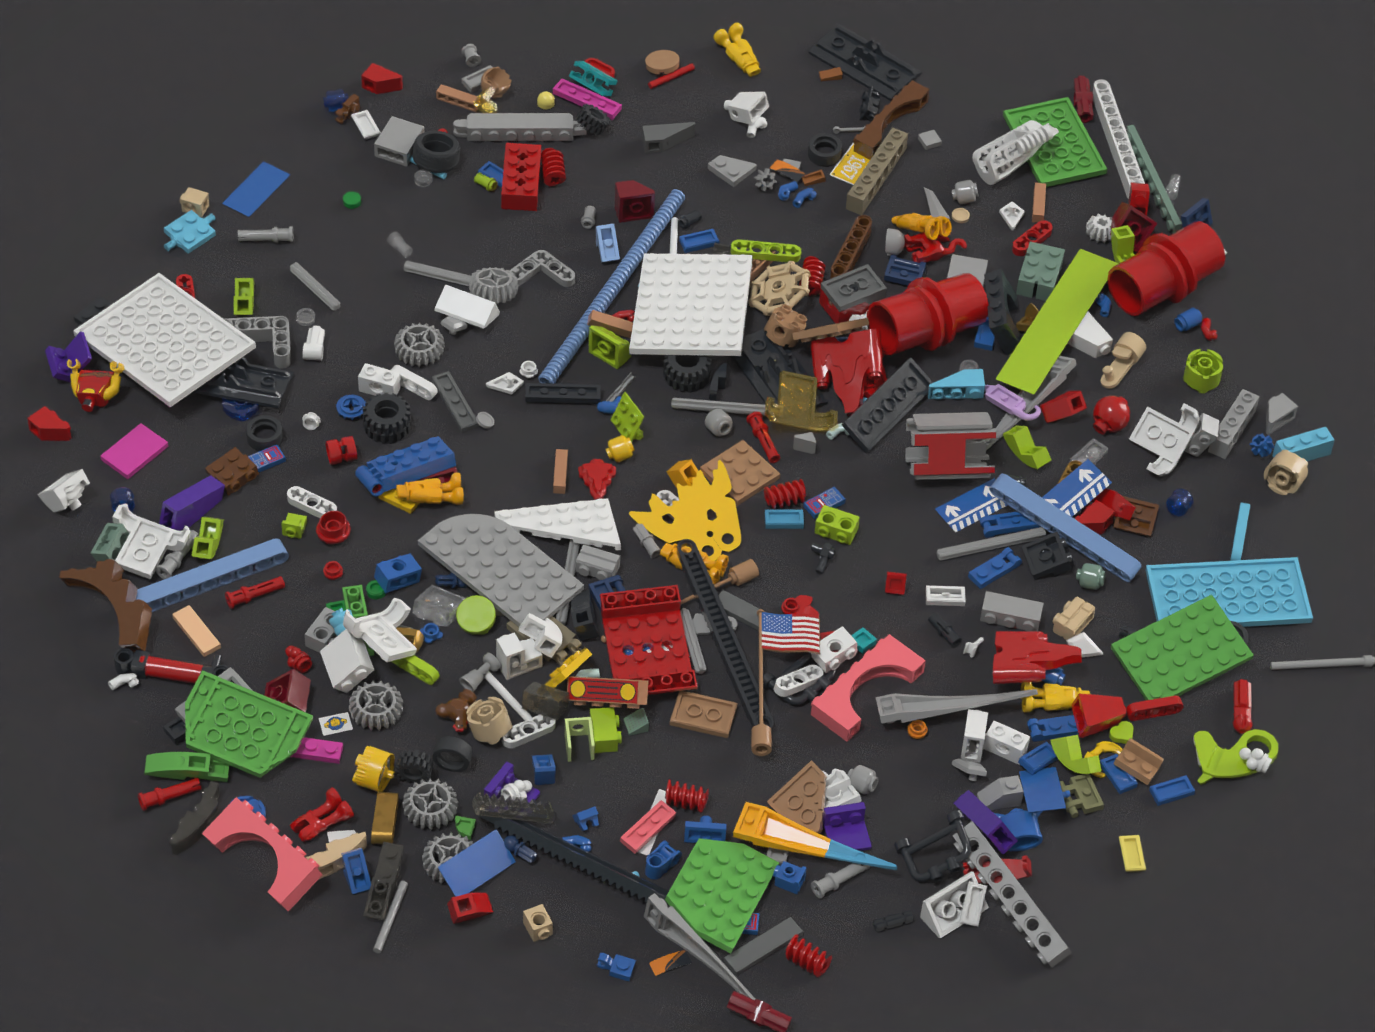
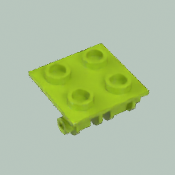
M624 392L611 421L620 434L626 438L629 437L632 443L633 439L641 440L643 438V431L639 427L644 416L628 394Z

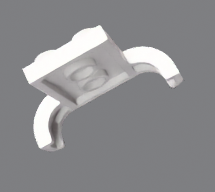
M1185 403L1181 407L1182 416L1179 423L1147 407L1129 438L1132 442L1159 456L1154 463H1149L1146 468L1159 476L1169 474L1175 468L1198 427V411Z
M127 504L119 505L112 517L114 523L123 524L129 532V536L115 561L124 570L149 579L153 576L166 550H182L190 537L188 526H185L183 531H177L134 515L129 510Z
M394 598L384 611L356 619L350 615L348 609L346 610L343 626L355 638H362L386 662L413 656L417 651V648L396 629L407 618L411 610L402 600Z

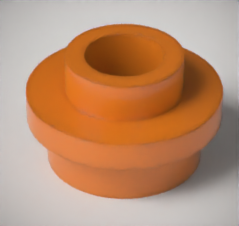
M918 719L913 720L908 725L907 731L911 737L920 739L926 736L928 728L924 721Z

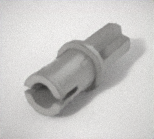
M642 523L636 524L633 531L639 538L641 546L646 548L651 558H656L660 555L661 550L655 543L653 535L648 533Z

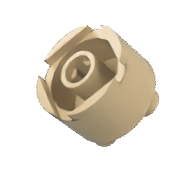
M1282 450L1275 455L1265 469L1264 479H1267L1269 488L1280 495L1293 494L1308 475V462L1288 450Z
M488 697V700L483 702L480 699L467 709V721L474 738L478 741L495 744L512 729L510 717L500 698Z

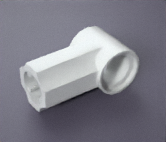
M320 326L309 328L307 342L303 346V359L322 361L325 330Z

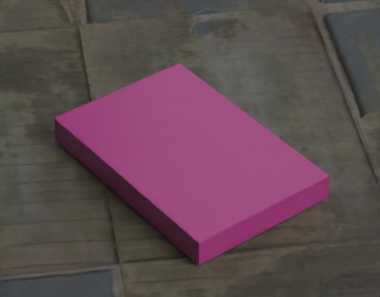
M140 423L100 455V458L115 471L129 479L169 446L166 440Z

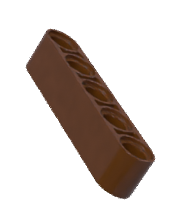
M860 215L856 218L831 267L830 279L853 270L871 235L872 219L869 216Z

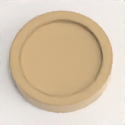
M964 208L953 210L952 219L955 222L965 223L969 220L970 213Z

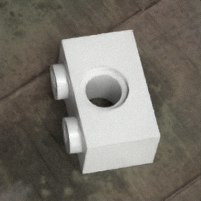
M365 363L358 376L359 391L374 396L376 394L383 395L384 393L390 395L394 393L397 396L401 388L400 373Z
M842 626L820 641V654L811 653V657L827 673L838 668L846 659L849 660L856 655L857 642Z
M993 721L985 735L983 749L1019 764V758L1028 751L1030 736Z

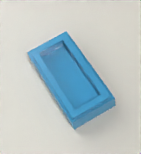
M765 510V529H804L803 510Z

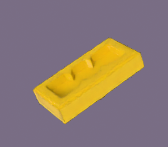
M396 488L379 495V499L410 514L419 505V503L410 501V499L406 501L405 498H397Z

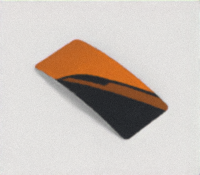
M776 160L770 167V169L781 172L796 182L805 174L796 167L781 160Z
M683 950L660 957L649 964L655 976L692 962L687 952Z

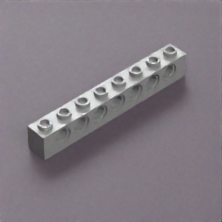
M973 821L970 822L964 829L971 847L978 844L979 848L971 852L966 861L972 869L975 867L980 873L977 876L984 885L988 883L992 889L989 892L997 901L1000 898L1004 905L1001 908L1009 917L1012 914L1015 918L1013 924L1019 932L1024 930L1028 935L1025 940L1031 948L1036 946L1040 951L1037 956L1045 965L1048 962L1051 967H1054L1072 952ZM958 833L953 835L957 841L954 845L962 853L963 845ZM991 860L988 867H982L984 861ZM1003 876L999 883H994L995 877ZM1008 892H1015L1012 898L1006 899V894ZM1022 907H1026V908H1027V910H1026V912H1025L1024 914H1022V915H1018V914H1017V913H1018V910H1019L1020 908H1022ZM1033 923H1039L1036 930H1029ZM1045 939H1051V943L1048 946H1042V942Z

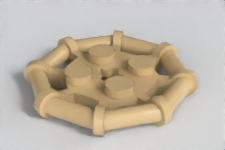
M794 261L772 267L770 265L767 266V269L755 281L750 283L749 306L760 310L765 316H770L775 308L783 305L773 306L777 303L784 302V304L793 308L810 292L808 289L811 276L809 270L801 268ZM801 280V286H798L797 282ZM765 300L767 302L764 305L760 301Z

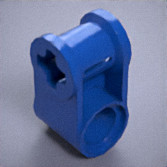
M666 840L661 842L646 858V876L654 880L661 878L671 867L678 863L682 852L670 847L669 842Z

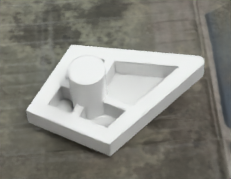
M1010 202L1000 209L999 213L1010 229L1014 230L1025 211L1014 202Z
M508 372L487 382L486 387L513 394L524 384V381Z
M1084 632L1066 640L1068 645L1077 646L1082 649V657L1103 655V652Z

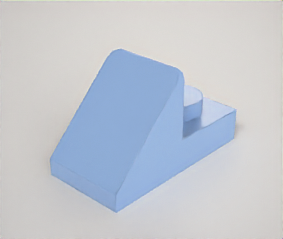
M614 224L596 226V246H599L601 263L620 260Z

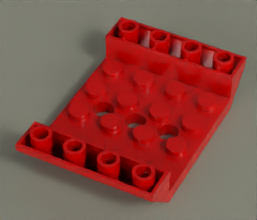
M678 585L600 594L602 624L612 679L648 681V695L698 688L695 671L691 668L680 612L681 599ZM668 644L672 649L666 651L662 649V646ZM644 647H650L653 651L651 653H645L642 649ZM630 649L633 651V654L625 655L623 651Z

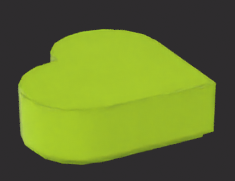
M1122 721L1118 726L1112 727L1109 738L1113 742L1126 744L1130 738H1133L1134 728L1132 723Z

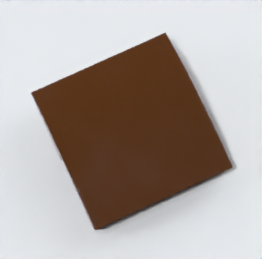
M1122 496L1134 505L1136 509L1130 520L1116 516L1114 528L1151 537L1159 505Z

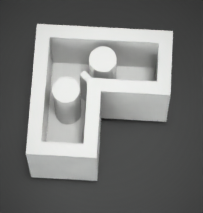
M514 632L496 639V658L501 664L500 670L506 680L542 667L543 655L534 649L535 641L532 638L519 641Z

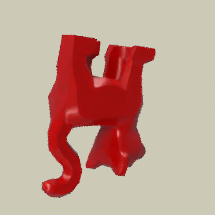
M925 231L915 236L904 235L905 248L908 252L916 249L922 250V252L912 253L913 261L918 263L937 261L953 253L957 245L963 249L967 248V243L960 238L954 239L949 243L948 248H944L940 242L950 241L948 236L938 235L935 240H931L926 237Z

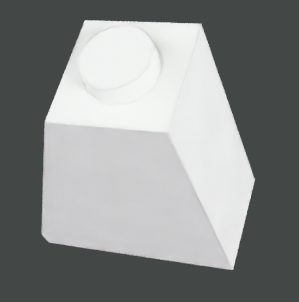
M1087 311L1067 344L1097 358L1111 351L1113 339Z
M968 709L961 759L974 762L981 761L988 712Z

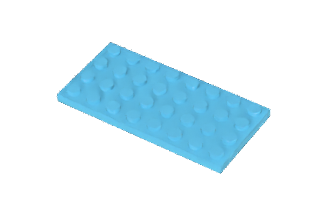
M1298 557L1146 565L1145 571L1157 621L1212 594L1228 619L1241 624L1243 627L1312 623L1313 616Z

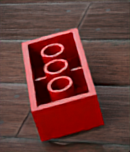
M506 143L501 209L537 211L541 145Z

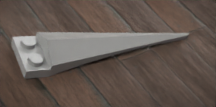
M1059 356L1035 394L1024 390L1019 392L1018 396L1026 402V408L1023 412L1028 414L1035 405H1038L1067 379L1066 375L1077 365L1074 358ZM1007 412L995 428L996 438H991V441L986 442V450L1021 419Z
M1037 689L972 696H924L895 693L876 697L881 723H893L896 720H901V723L1037 695L1038 692Z
M655 893L648 897L644 918L658 933L695 956L730 984L738 993L755 1000L752 994L674 907L668 908L666 902Z

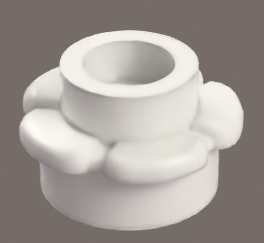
M533 361L522 363L520 369L522 376L531 378L537 375L538 369Z
M313 412L304 414L302 417L303 426L308 430L316 429L321 422L320 417Z

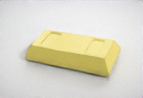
M1139 835L1119 836L1125 871H1145L1146 867Z

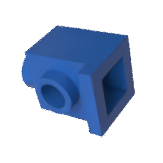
M783 861L782 865H777L774 870V886L798 894L806 877V867L800 868Z

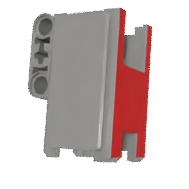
M987 412L913 414V418L906 419V431L911 433V445L928 446L906 448L905 461L917 462L911 463L910 474L914 475L915 479L918 480L991 477V473H995V466H987L986 462H981V460H989V455L986 454V442L991 441V438H996V430L992 428L993 423Z

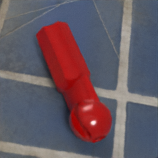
M1243 679L1233 684L1234 730L1241 734L1250 731L1253 725L1251 720V683Z

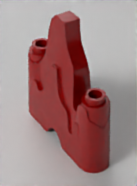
M878 329L853 332L844 342H839L835 337H827L813 340L810 343L814 380L817 389H827L832 375L835 393L842 400L845 413L848 416L862 405L865 383L868 376L873 380L881 378L883 367L881 331Z
M996 631V654L993 661L994 684L1040 682L1042 679H1046V670L1055 669L1066 664L1082 663L1081 648L1048 643V634H1044V632Z

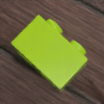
M614 707L590 709L595 745L594 753L618 751V743H621L622 739L621 731H617L619 715H615Z

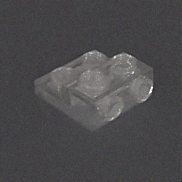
M431 585L415 599L412 613L420 619L433 621L435 625L448 627L456 619L459 604L466 598Z

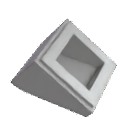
M813 433L794 435L793 449L815 454L816 440Z

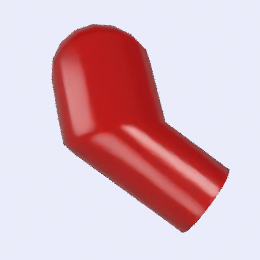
M618 311L611 316L620 319L627 318V321L633 322L635 311Z
M1204 318L1201 330L1208 341L1216 340L1218 337L1217 331H1211V320Z

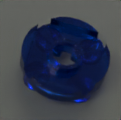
M222 399L223 411L228 416L239 421H246L249 417L255 415L260 408L259 404L248 402L238 404V401L234 399Z

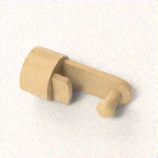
M1126 332L1115 344L1112 355L1116 359L1110 366L1103 368V376L1100 381L1104 388L1116 387L1132 365L1146 351V344L1140 336L1132 332Z

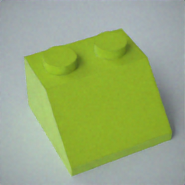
M591 325L589 327V353L619 369L631 357L629 351L630 343L604 327Z

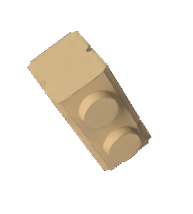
M1078 596L1072 602L1068 601L1063 608V612L1061 614L1057 613L1053 619V632L1061 637L1063 636L1066 640L1080 634L1094 618L1095 607L1088 602L1086 603Z

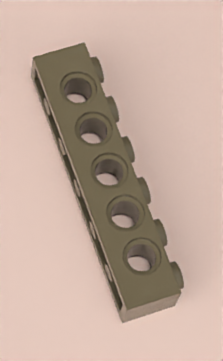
M895 128L890 130L848 192L847 210L859 215L864 213L906 150L908 133Z

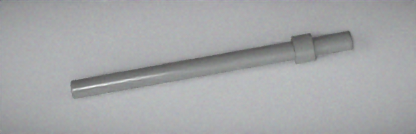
M1363 655L1361 658L1270 662V669L1358 665L1372 667L1375 665V657Z

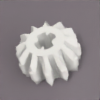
M1100 214L1091 216L1086 224L1087 236H1090L1091 240H1096L1097 243L1102 241L1105 244L1106 241H1111L1112 217H1106V214L1104 216Z

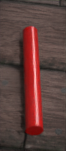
M691 63L649 82L648 86L650 89L655 88L694 70L695 67Z

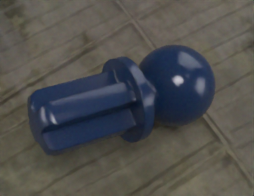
M453 573L437 575L435 577V584L438 586H449L450 588H455L456 586L465 588L468 586Z
M507 836L503 840L505 847L510 852L514 851V856H520L529 863L536 860L537 853L527 847L526 843L521 842L519 844V840L515 836Z

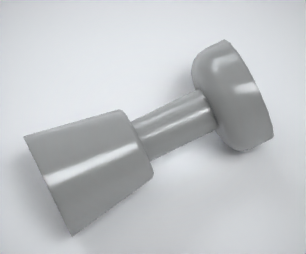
M485 654L483 657L484 664L478 670L473 669L459 679L465 689L474 692L483 680V675L488 670L497 671L501 667L499 660L493 654Z

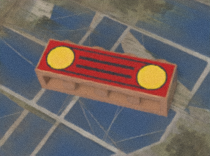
M568 676L567 700L574 701V705H586V701L592 702V706H604V703H610L609 707H621L622 704H627V708L639 709V705H647L648 681Z

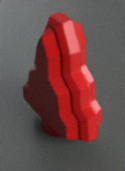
M593 459L590 463L578 467L579 477L583 478L584 484L590 488V494L594 500L603 499L606 494V487L611 484L612 478L616 475V467L612 464L604 463L601 459Z

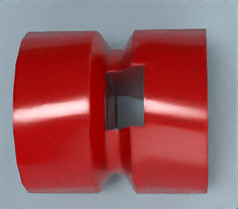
M353 436L343 437L340 441L333 439L325 442L330 465L339 464L342 460L346 462L357 460V450ZM341 446H344L345 454H342Z

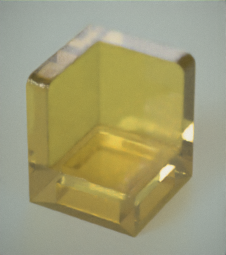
M491 86L488 87L473 102L482 113H496L498 111L497 105L490 99L495 90Z

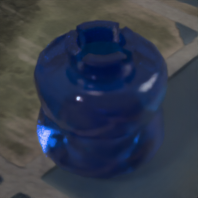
M343 89L327 91L326 97H323L324 107H328L330 112L341 109L343 103L348 99V94H344Z
M120 487L112 491L110 501L114 513L118 506L122 504H127L131 512L135 509L134 494L129 488Z
M1182 488L1174 490L1166 501L1167 509L1176 516L1185 515L1193 505L1192 495Z

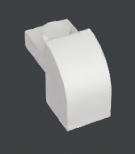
M529 613L519 626V632L535 640L534 649L551 658L562 644L560 629L548 618L542 620Z

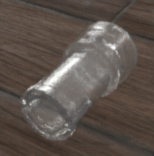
M1177 174L1171 175L1169 184L1165 188L1170 200H1174L1178 196V187L1182 179Z
M393 232L389 235L387 242L405 258L412 254V248L398 232Z

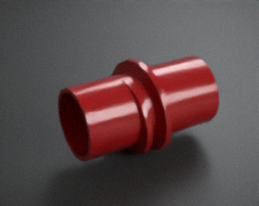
M1201 221L1193 222L1170 236L1163 233L1153 234L1144 241L1137 254L1110 269L1107 280L1111 295L1117 305L1125 313L1132 316L1140 315L1167 299L1173 303H1180L1187 295L1197 289V284L1200 280L1215 273L1224 266L1225 250L1216 232L1208 224Z
M962 273L937 282L930 278H917L908 285L903 293L873 302L867 311V318L869 320L867 327L868 329H878L881 331V345L885 355H893L917 346H921L925 350L934 351L941 345L944 346L952 342L956 333L980 326L986 321L989 306L987 295L979 280L970 273Z

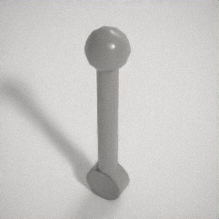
M835 126L833 132L838 134L845 131H863L864 127L840 128Z

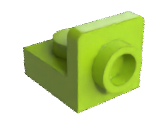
M288 513L286 520H283L281 524L282 535L301 539L307 523V516Z

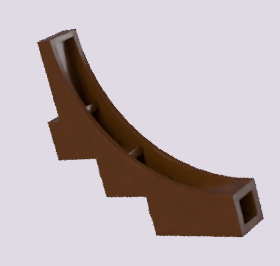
M115 560L97 561L96 568L88 567L80 570L71 568L60 571L59 578L67 586H78L95 590L111 601L118 617L119 646L121 648H128L133 653L136 650H146L152 608L145 601L136 599L138 589L131 581L122 579L123 568Z

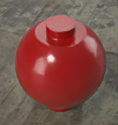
M1106 396L1100 399L1093 410V419L1095 421L1093 428L1102 435L1107 431L1115 433L1124 429L1130 420V408L1127 400L1121 396Z

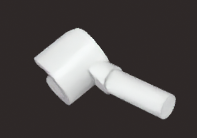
M980 637L974 643L967 642L963 654L970 653V657H974L978 645L984 639Z

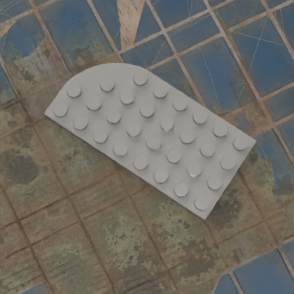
M482 514L454 516L438 523L418 540V545L480 596L489 599L497 610L518 627L529 613L542 620L550 619L584 590V584L508 523L492 516Z

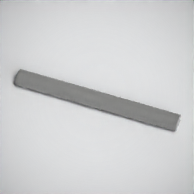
M400 881L373 948V951L376 953H381L408 886V883L405 881Z

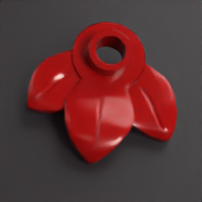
M799 595L796 598H787L781 605V610L784 614L819 616L818 611L810 606L813 600L811 596Z

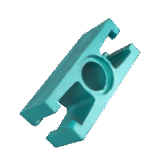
M575 61L574 66L582 68L585 73L581 76V73L572 70L569 77L602 96L612 95L613 90H606L602 87V84L605 81L606 86L616 85L618 80L585 61Z

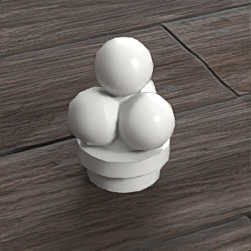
M1242 748L1239 752L1240 758L1247 760V767L1251 770L1256 769L1259 773L1260 771L1266 773L1272 762V759L1268 757L1269 755L1264 754L1259 748L1254 749L1252 752L1249 748Z
M516 780L514 783L506 784L501 790V796L506 803L523 802L527 798L526 792L532 789V783L528 780Z

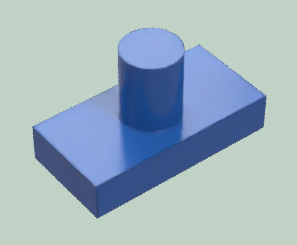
M702 816L700 822L686 821L684 842L696 843L699 838L725 841L726 824L712 823L710 816Z

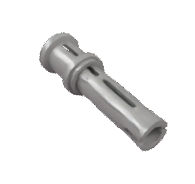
M293 226L289 228L274 227L272 230H238V242L273 240L275 243H278V241H290V243H293Z
M190 530V537L182 550L167 554L162 565L157 566L156 572L161 578L167 579L172 577V572L181 566V560L193 547L194 537L198 535L196 531Z
M852 863L836 873H827L825 878L819 881L814 880L811 883V888L818 898H822L825 893L830 890H837L841 883L868 870L870 866Z

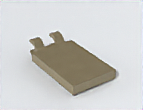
M552 616L550 620L558 626L562 633V644L552 658L561 666L566 660L565 657L568 656L563 649L567 647L574 654L578 650H582L579 648L582 643L576 639L575 633ZM512 621L507 623V629L512 633L515 632L520 640L531 638L519 632V627ZM542 653V657L545 660L549 661L552 659L551 657Z

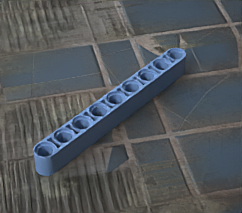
M1000 474L989 488L995 497L1050 533L1058 532L1060 538L1064 537L1068 545L1122 580L1130 582L1142 567L1137 559L1008 475Z
M275 538L137 590L136 599L145 601L152 608V612L282 564L289 558V554L281 540Z

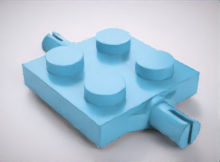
M190 210L164 227V233L171 239V241L164 244V248L170 251V249L177 246L189 254L216 236V231L209 226V223L216 220L215 216L211 213L203 219L193 210Z

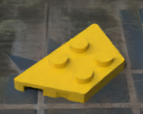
M585 647L568 657L559 668H556L549 675L551 679L536 691L534 695L540 700L547 692L551 691L574 672L592 653Z

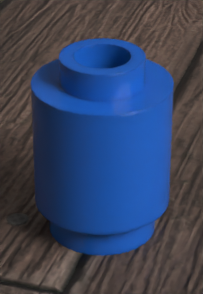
M1190 308L1177 315V318L1174 319V324L1179 331H1188L1201 324L1202 314L1198 309Z
M1058 667L1046 670V679H1042V681L1048 684L1062 685L1066 677L1063 674L1064 669Z

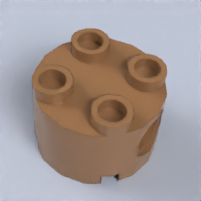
M783 304L781 307L773 310L764 327V332L767 331L766 336L780 346L790 344L789 347H794L799 339L793 340L792 333L803 331L806 327L807 318L793 311L789 305Z

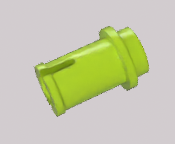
M480 172L474 178V182L485 187L487 191H494L498 186L495 178H489Z

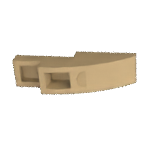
M355 833L343 839L333 840L330 843H326V851L317 852L305 858L307 860L312 858L320 865L318 870L323 875L319 879L329 876L344 868L341 853L357 848L364 850L367 847L366 833Z

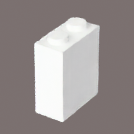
M347 629L320 651L333 688L345 693L352 690L353 687L374 671L363 639L355 638Z

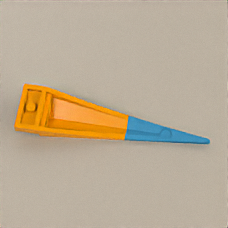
M749 802L745 803L733 831V837L751 841L753 845L897 870L896 864L850 848L818 834L765 806Z

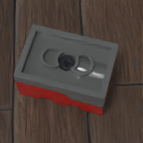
M867 264L822 282L819 303L835 324L847 322L853 314L865 315L873 302L885 299L887 287Z

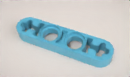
M1240 503L1230 561L1241 560L1250 504Z

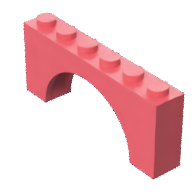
M889 634L885 639H880L875 648L871 651L868 650L859 662L856 661L848 672L842 673L833 685H829L820 697L817 696L813 699L811 715L847 742L860 731L861 718L855 713L850 702L854 691L866 681L884 676L897 677L913 683L924 673L926 660Z
M236 797L202 834L222 853L232 845L243 841H260L273 847L278 860V871L268 893L282 907L289 911L323 875L318 870L320 865L312 858L307 860L305 858L306 853L299 846L294 848L292 846L293 842L285 834L282 837L278 834L280 830L274 824H266L265 821L267 819L259 811L255 814L252 811L254 808L246 800L241 802Z

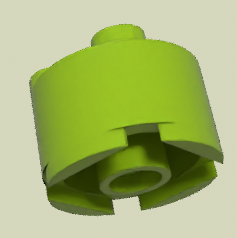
M1201 349L1192 351L1186 361L1183 380L1199 393H1206L1216 388L1220 383L1223 371L1222 357L1209 349L1207 351H1201Z

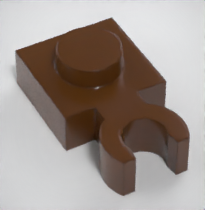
M353 94L343 103V107L335 112L338 115L335 121L343 123L346 118L349 119L351 117V114L358 113L360 109L359 96Z

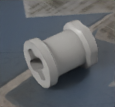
M467 44L462 48V54L466 57V64L469 67H475L480 64L481 57L477 54V48L474 44Z

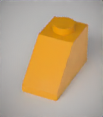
M692 459L678 461L666 472L677 488V483L682 486H692L698 469Z

